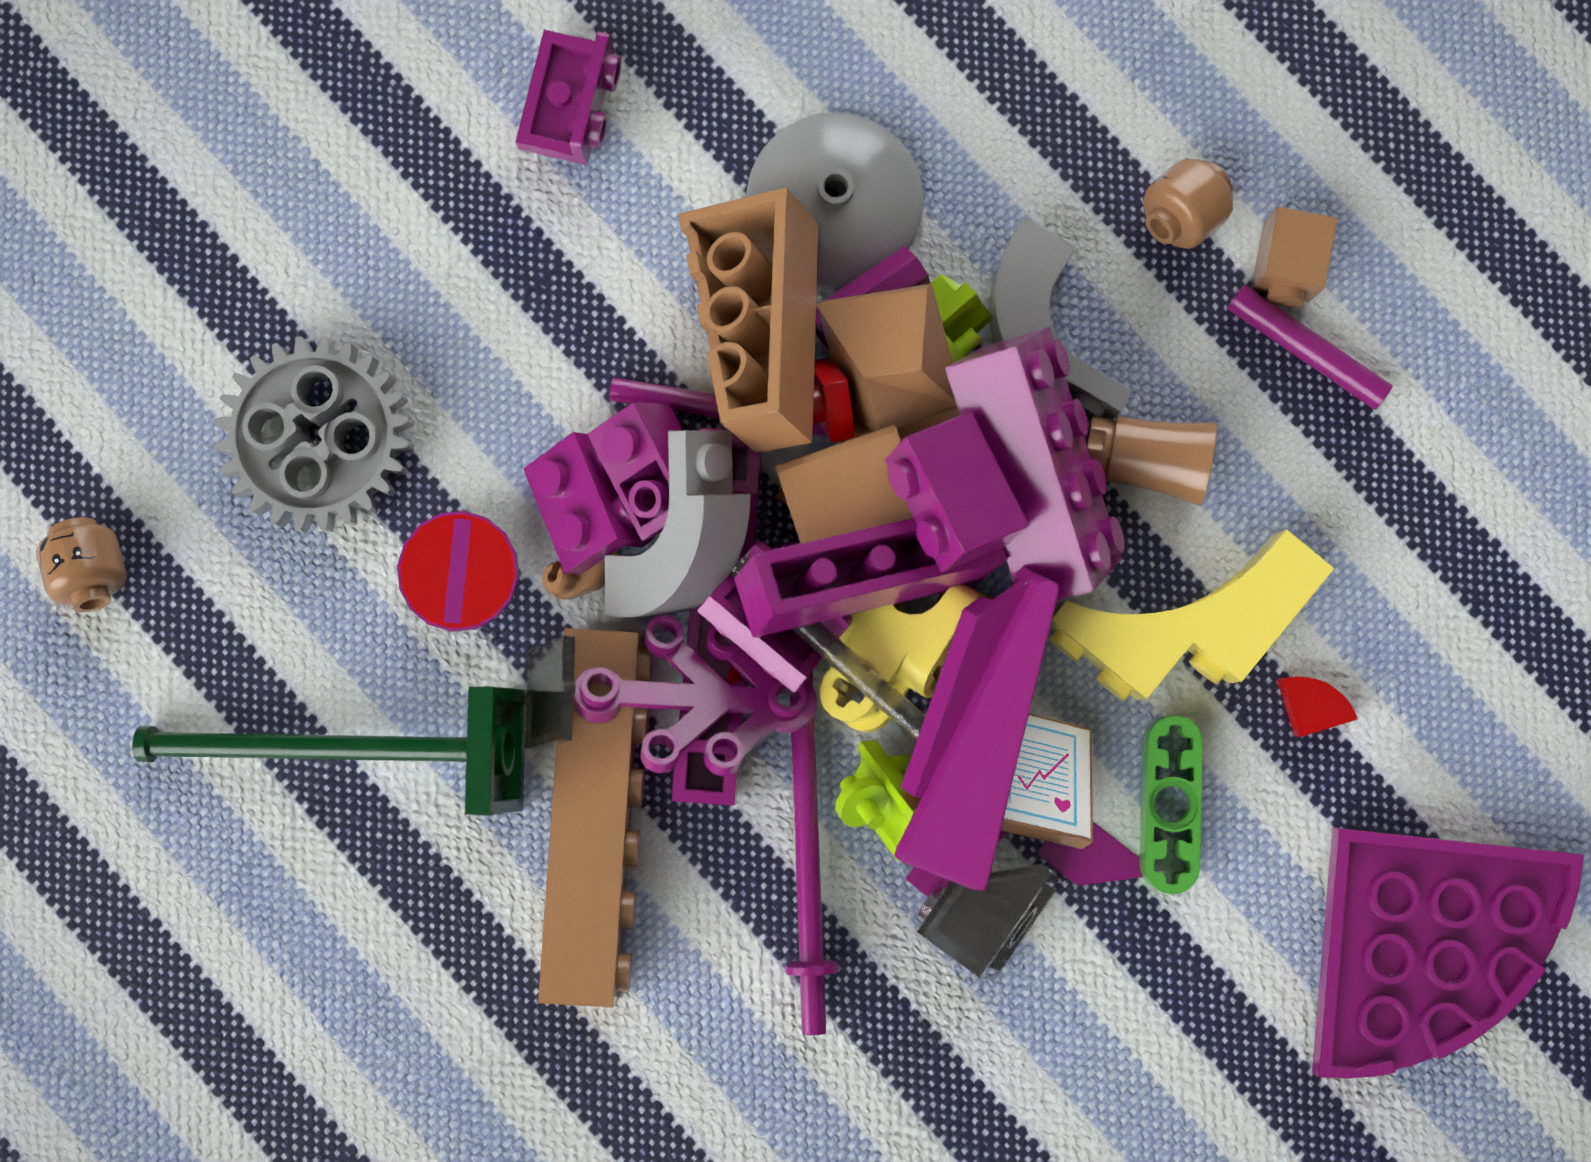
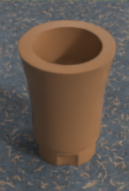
M1092 416L1086 445L1090 458H1096L1100 462L1107 482L1131 485L1167 494L1201 506L1207 491L1213 463L1217 424L1216 422L1176 423L1150 421L1117 416L1114 421L1105 417Z

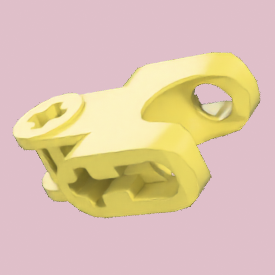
M955 585L948 588L932 609L922 614H906L904 601L850 614L853 619L852 624L835 642L843 648L829 671L824 675L820 685V700L824 709L832 717L845 722L852 729L863 733L875 732L885 727L893 718L895 711L910 688L925 698H931L963 608L979 597L986 598L985 594L966 585ZM858 690L866 693L860 703L852 700Z

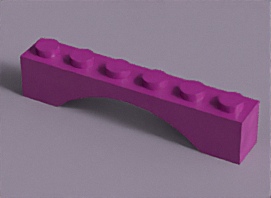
M700 428V431H730L722 429ZM732 433L733 494H750L748 528L740 556L734 567L735 569L756 544L762 452L755 453ZM700 605L689 610L686 643L725 681L731 664L728 661L715 659L708 652L706 643L712 623L697 612L702 606ZM722 634L715 637L716 641L722 646L729 647L735 645L732 640ZM683 677V683L690 684V683ZM741 677L740 682L730 684L729 686L745 687L746 680ZM680 710L679 719L690 710ZM728 712L679 754L677 764L674 767L672 801L735 806L737 803L739 769L728 776L715 775L706 767L704 753L707 742L713 735L722 732L732 734L742 725L743 713ZM718 747L713 750V755L720 761L728 762L735 758L732 750L727 747Z

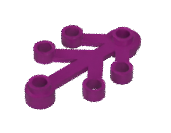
M668 615L657 616L649 622L646 630L645 645L654 656L665 658L690 684L621 680L614 671L596 667L584 671L577 678L574 685V708L583 719L592 723H605L614 719L622 707L690 710L668 730H653L643 739L641 761L647 769L655 773H664L673 769L677 764L679 754L728 712L752 715L732 734L727 732L717 733L708 740L704 753V763L710 772L718 776H728L735 773L741 765L742 758L772 731L790 733L806 727L812 721L817 709L816 692L806 679L793 693L778 679L770 676L758 662L738 645L735 644L729 647L720 645L715 639L720 633L712 624L706 643L708 652L719 661H728L752 687L729 686L683 640L684 630L681 623L676 618ZM665 630L672 633L675 639L669 643H662L656 640L653 635L658 631ZM600 683L607 685L611 691L605 696H595L590 693L588 687L592 684ZM778 694L791 695L796 698L797 704L791 707L783 706L778 702L776 696ZM655 744H664L670 748L672 754L667 758H656L650 753L649 748ZM718 747H727L732 750L735 758L728 762L720 761L713 755V750Z

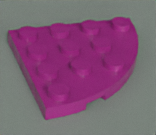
M1332 827L1312 1073L1317 1077L1349 1079L1396 1073V1069L1413 1066L1431 1058H1444L1472 1043L1497 1025L1525 998L1546 969L1542 965L1554 947L1561 928L1566 930L1571 920L1580 888L1584 855Z

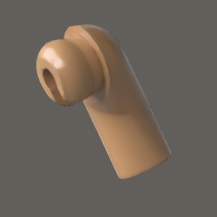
M619 549L610 555L618 554ZM605 559L581 575L565 574L560 562H552L543 571L542 584L545 590L552 593L556 598L568 600L600 590L605 585Z

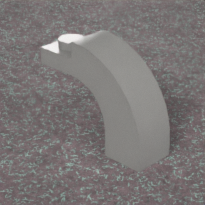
M1025 217L1022 218L1012 235L992 282L989 312L993 316L990 322L993 343L1046 327H1050L1053 339H1058L1051 322L1050 299L1053 287L1076 247ZM1066 349L1070 373L1065 377L1072 400L1078 399L1081 402L1088 419H1092V416L1114 419L1122 411L1133 390L1079 360Z
M668 431L669 508L664 528L654 545L644 553L604 555L605 616L621 618L689 611L702 605L709 595L732 573L746 537L750 513V494H733L731 431Z

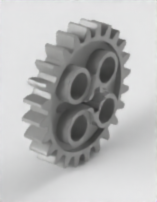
M301 336L296 337L294 354L291 355L278 343L272 344L274 362L267 364L253 355L250 360L256 374L251 379L238 373L232 376L242 389L240 395L222 394L220 397L222 402L233 409L231 417L216 418L213 423L229 432V438L213 444L214 449L233 457V459L226 462L219 469L220 473L228 477L241 476L242 478L235 484L231 492L242 499L255 494L249 510L261 516L272 508L271 523L284 527L293 515L295 530L308 533L313 519L316 517L320 529L329 533L333 532L335 515L338 514L346 524L355 526L357 525L355 507L361 505L363 508L376 514L379 510L372 495L377 490L390 496L396 494L393 486L386 480L389 473L407 475L408 469L395 459L397 453L414 451V445L400 438L399 432L415 425L409 416L396 414L395 412L409 401L402 392L387 394L397 379L389 371L381 372L374 376L379 361L371 354H368L357 362L358 349L349 342H346L341 347L337 355L334 342L326 336L321 337L316 352H313L309 342ZM321 380H331L333 391L330 399L321 406L311 407L309 403L311 388ZM353 400L358 402V406L354 411L342 414L347 409L349 402ZM281 416L284 421L282 435L277 441L271 444H264L261 437L263 425L267 420ZM313 424L321 427L318 433L322 441L316 446L308 443L311 440V435L307 430ZM357 426H367L370 437L367 446L356 454H348L345 449L347 434ZM286 456L280 468L274 470L272 462L278 457ZM317 462L321 469L319 483L313 489L301 492L297 485L299 471L305 465Z

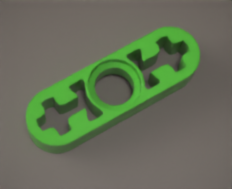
M1164 716L1154 720L1144 733L1142 745L1140 870L1144 880L1151 887L1167 894H1179L1188 890L1194 885L1200 872L1203 738L1198 727L1191 720L1182 716ZM1170 726H1176L1177 736L1187 738V749L1176 752L1175 769L1183 770L1188 768V780L1171 776L1155 779L1156 767L1169 769L1168 750L1158 749L1157 741L1158 737H1164L1169 734ZM1168 786L1179 788L1187 798L1185 814L1173 822L1164 821L1155 810L1157 794ZM1155 827L1168 832L1187 830L1186 841L1173 838L1174 857L1184 860L1185 866L1183 871L1173 873L1172 882H1166L1165 874L1156 871L1154 868L1155 859H1164L1167 854V839H1154Z

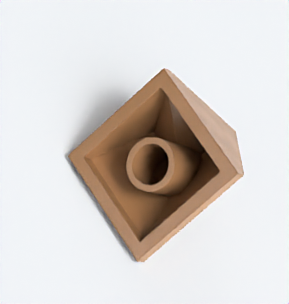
M932 284L821 301L816 305L832 361H835L848 380L853 421L873 432L895 425L897 430L957 405L945 367L953 364Z

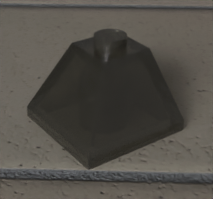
M1037 864L990 873L988 885L983 891L974 890L953 881L947 889L938 885L925 900L918 913V916L925 921L917 933L977 977L995 981L1063 881L1045 865Z

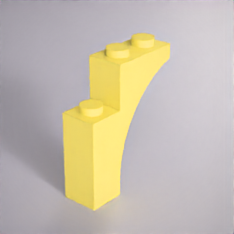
M1286 529L1271 535L1244 568L1224 585L1207 596L1177 609L1148 614H1119L1089 609L1065 601L1054 610L1050 626L1054 633L1050 636L1049 640L1062 653L1076 662L1084 656L1101 671L1096 677L1097 681L1123 701L1129 695L1135 700L1147 699L1187 650L1193 654L1189 663L1211 682L1218 684L1222 679L1227 683L1242 682L1335 568Z

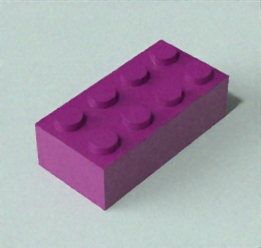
M1046 327L981 347L945 367L960 416L972 412L1029 524L1026 530L1003 547L1013 581L1015 582L1016 579L1015 572L1021 568H1026L1059 585L1057 600L1094 592L1122 559L1120 553L1124 551L1125 545L1121 526L1115 517L1109 518L1102 495L1106 493L1107 487L1103 468L1098 459L1090 458L1084 436L1088 434V421L1085 410L1078 399L1072 400L1065 376H1068L1070 373V364L1063 343L1059 339L1054 340L1050 327Z

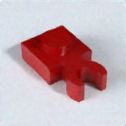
M826 357L816 359L814 363L813 424L819 423L832 443L855 438L848 380L835 361H830Z

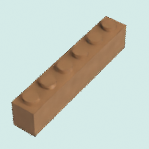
M565 628L563 652L566 651L567 653L565 661H570L571 663L566 670V676L563 680V683L567 685L563 691V698L560 701V708L563 711L558 714L561 730L557 734L538 1003L613 1008L619 999V991L629 992L631 985L632 954H622L623 930L634 929L636 916V892H626L628 867H638L641 832L640 830H630L632 805L642 806L645 770L635 768L636 744H642L643 739L648 734L649 708L622 707L614 719L605 723H592L583 719L574 708V685L577 678L584 671L596 667L614 671L621 680L651 681L653 654L648 651L647 647H643V635L637 632ZM600 683L592 684L588 687L590 693L595 696H605L611 691L607 685Z

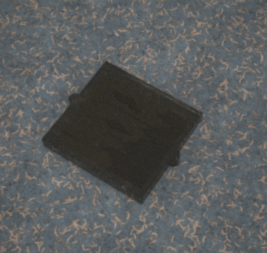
M561 636L528 650L527 694L525 695V749L537 750L572 740L573 696L576 691V683L574 682L575 636Z

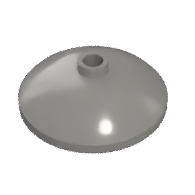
M846 113L817 114L788 125L778 132L762 149L753 165L748 180L746 197L787 187L819 224L818 288L841 289L902 246L906 245L909 249L917 235L922 218L923 188L919 171L912 156L899 139L886 128L857 115ZM831 181H839L846 186L847 191L843 196L835 198L829 196L824 188Z

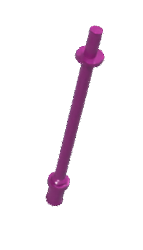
M801 543L779 544L777 549ZM813 671L806 678V680L812 685V687ZM790 695L791 707L797 704V700ZM813 717L806 727L799 731L791 732L799 960L785 964V973L791 976H800L803 1035L826 1034L824 975L839 973V964L833 960L824 959L815 717Z

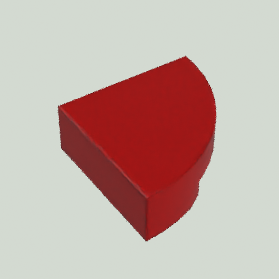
M1303 676L1276 679L1295 737L1306 736L1358 720L1347 698L1330 684Z

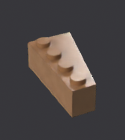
M787 187L679 213L678 218L681 231L687 236L690 254L686 255L690 275L697 282L701 304L697 305L700 325L707 331L711 349L707 353L721 423L755 453L812 443L819 224Z

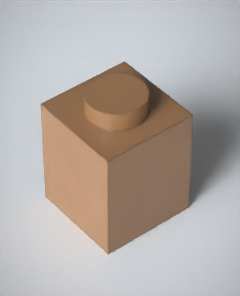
M1278 206L1263 222L1251 289L1255 292L1268 294L1267 300L1278 305L1301 306L1304 301H1311L1326 286L1338 218Z

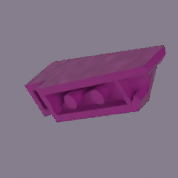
M1026 568L1016 571V579L1013 586L993 600L979 597L963 608L901 785L902 789L914 797L921 798L896 848L894 856L901 862L980 891L985 890L988 885L1059 593V585L1056 582Z

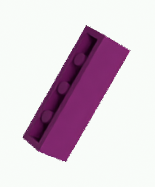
M914 518L753 554L734 580L752 637L756 638L944 592L949 587L955 585L969 586L977 584L1002 565L1007 558L1004 549L1001 548L941 573L934 558L927 555L921 547L917 537V524Z

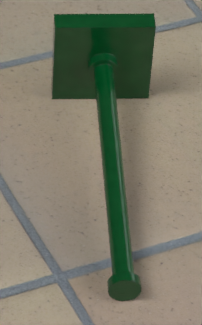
M468 686L467 737L159 732L155 726H139L133 736L132 749L133 755L138 762H154L158 756L466 762L465 815L490 816L523 811L526 690Z

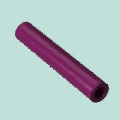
M1245 284L1241 286L1226 308L1374 410L1382 404L1393 387L1389 382Z

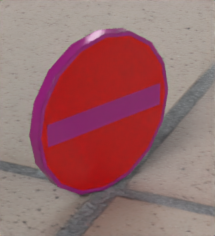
M467 511L440 513L419 524L404 542L397 564L399 590L409 609L428 625L451 632L476 630L497 619L512 601L519 580L517 553L507 534L487 517Z

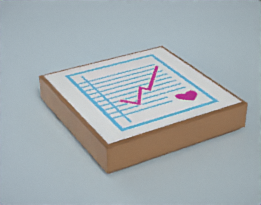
M1029 713L1001 831L1083 849L1093 842L1092 729Z

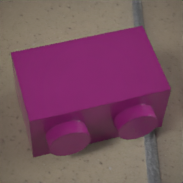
M972 412L906 436L885 459L891 487L899 498L905 500L917 524L916 530L919 543L925 553L934 558L941 573L1005 547L1029 527Z

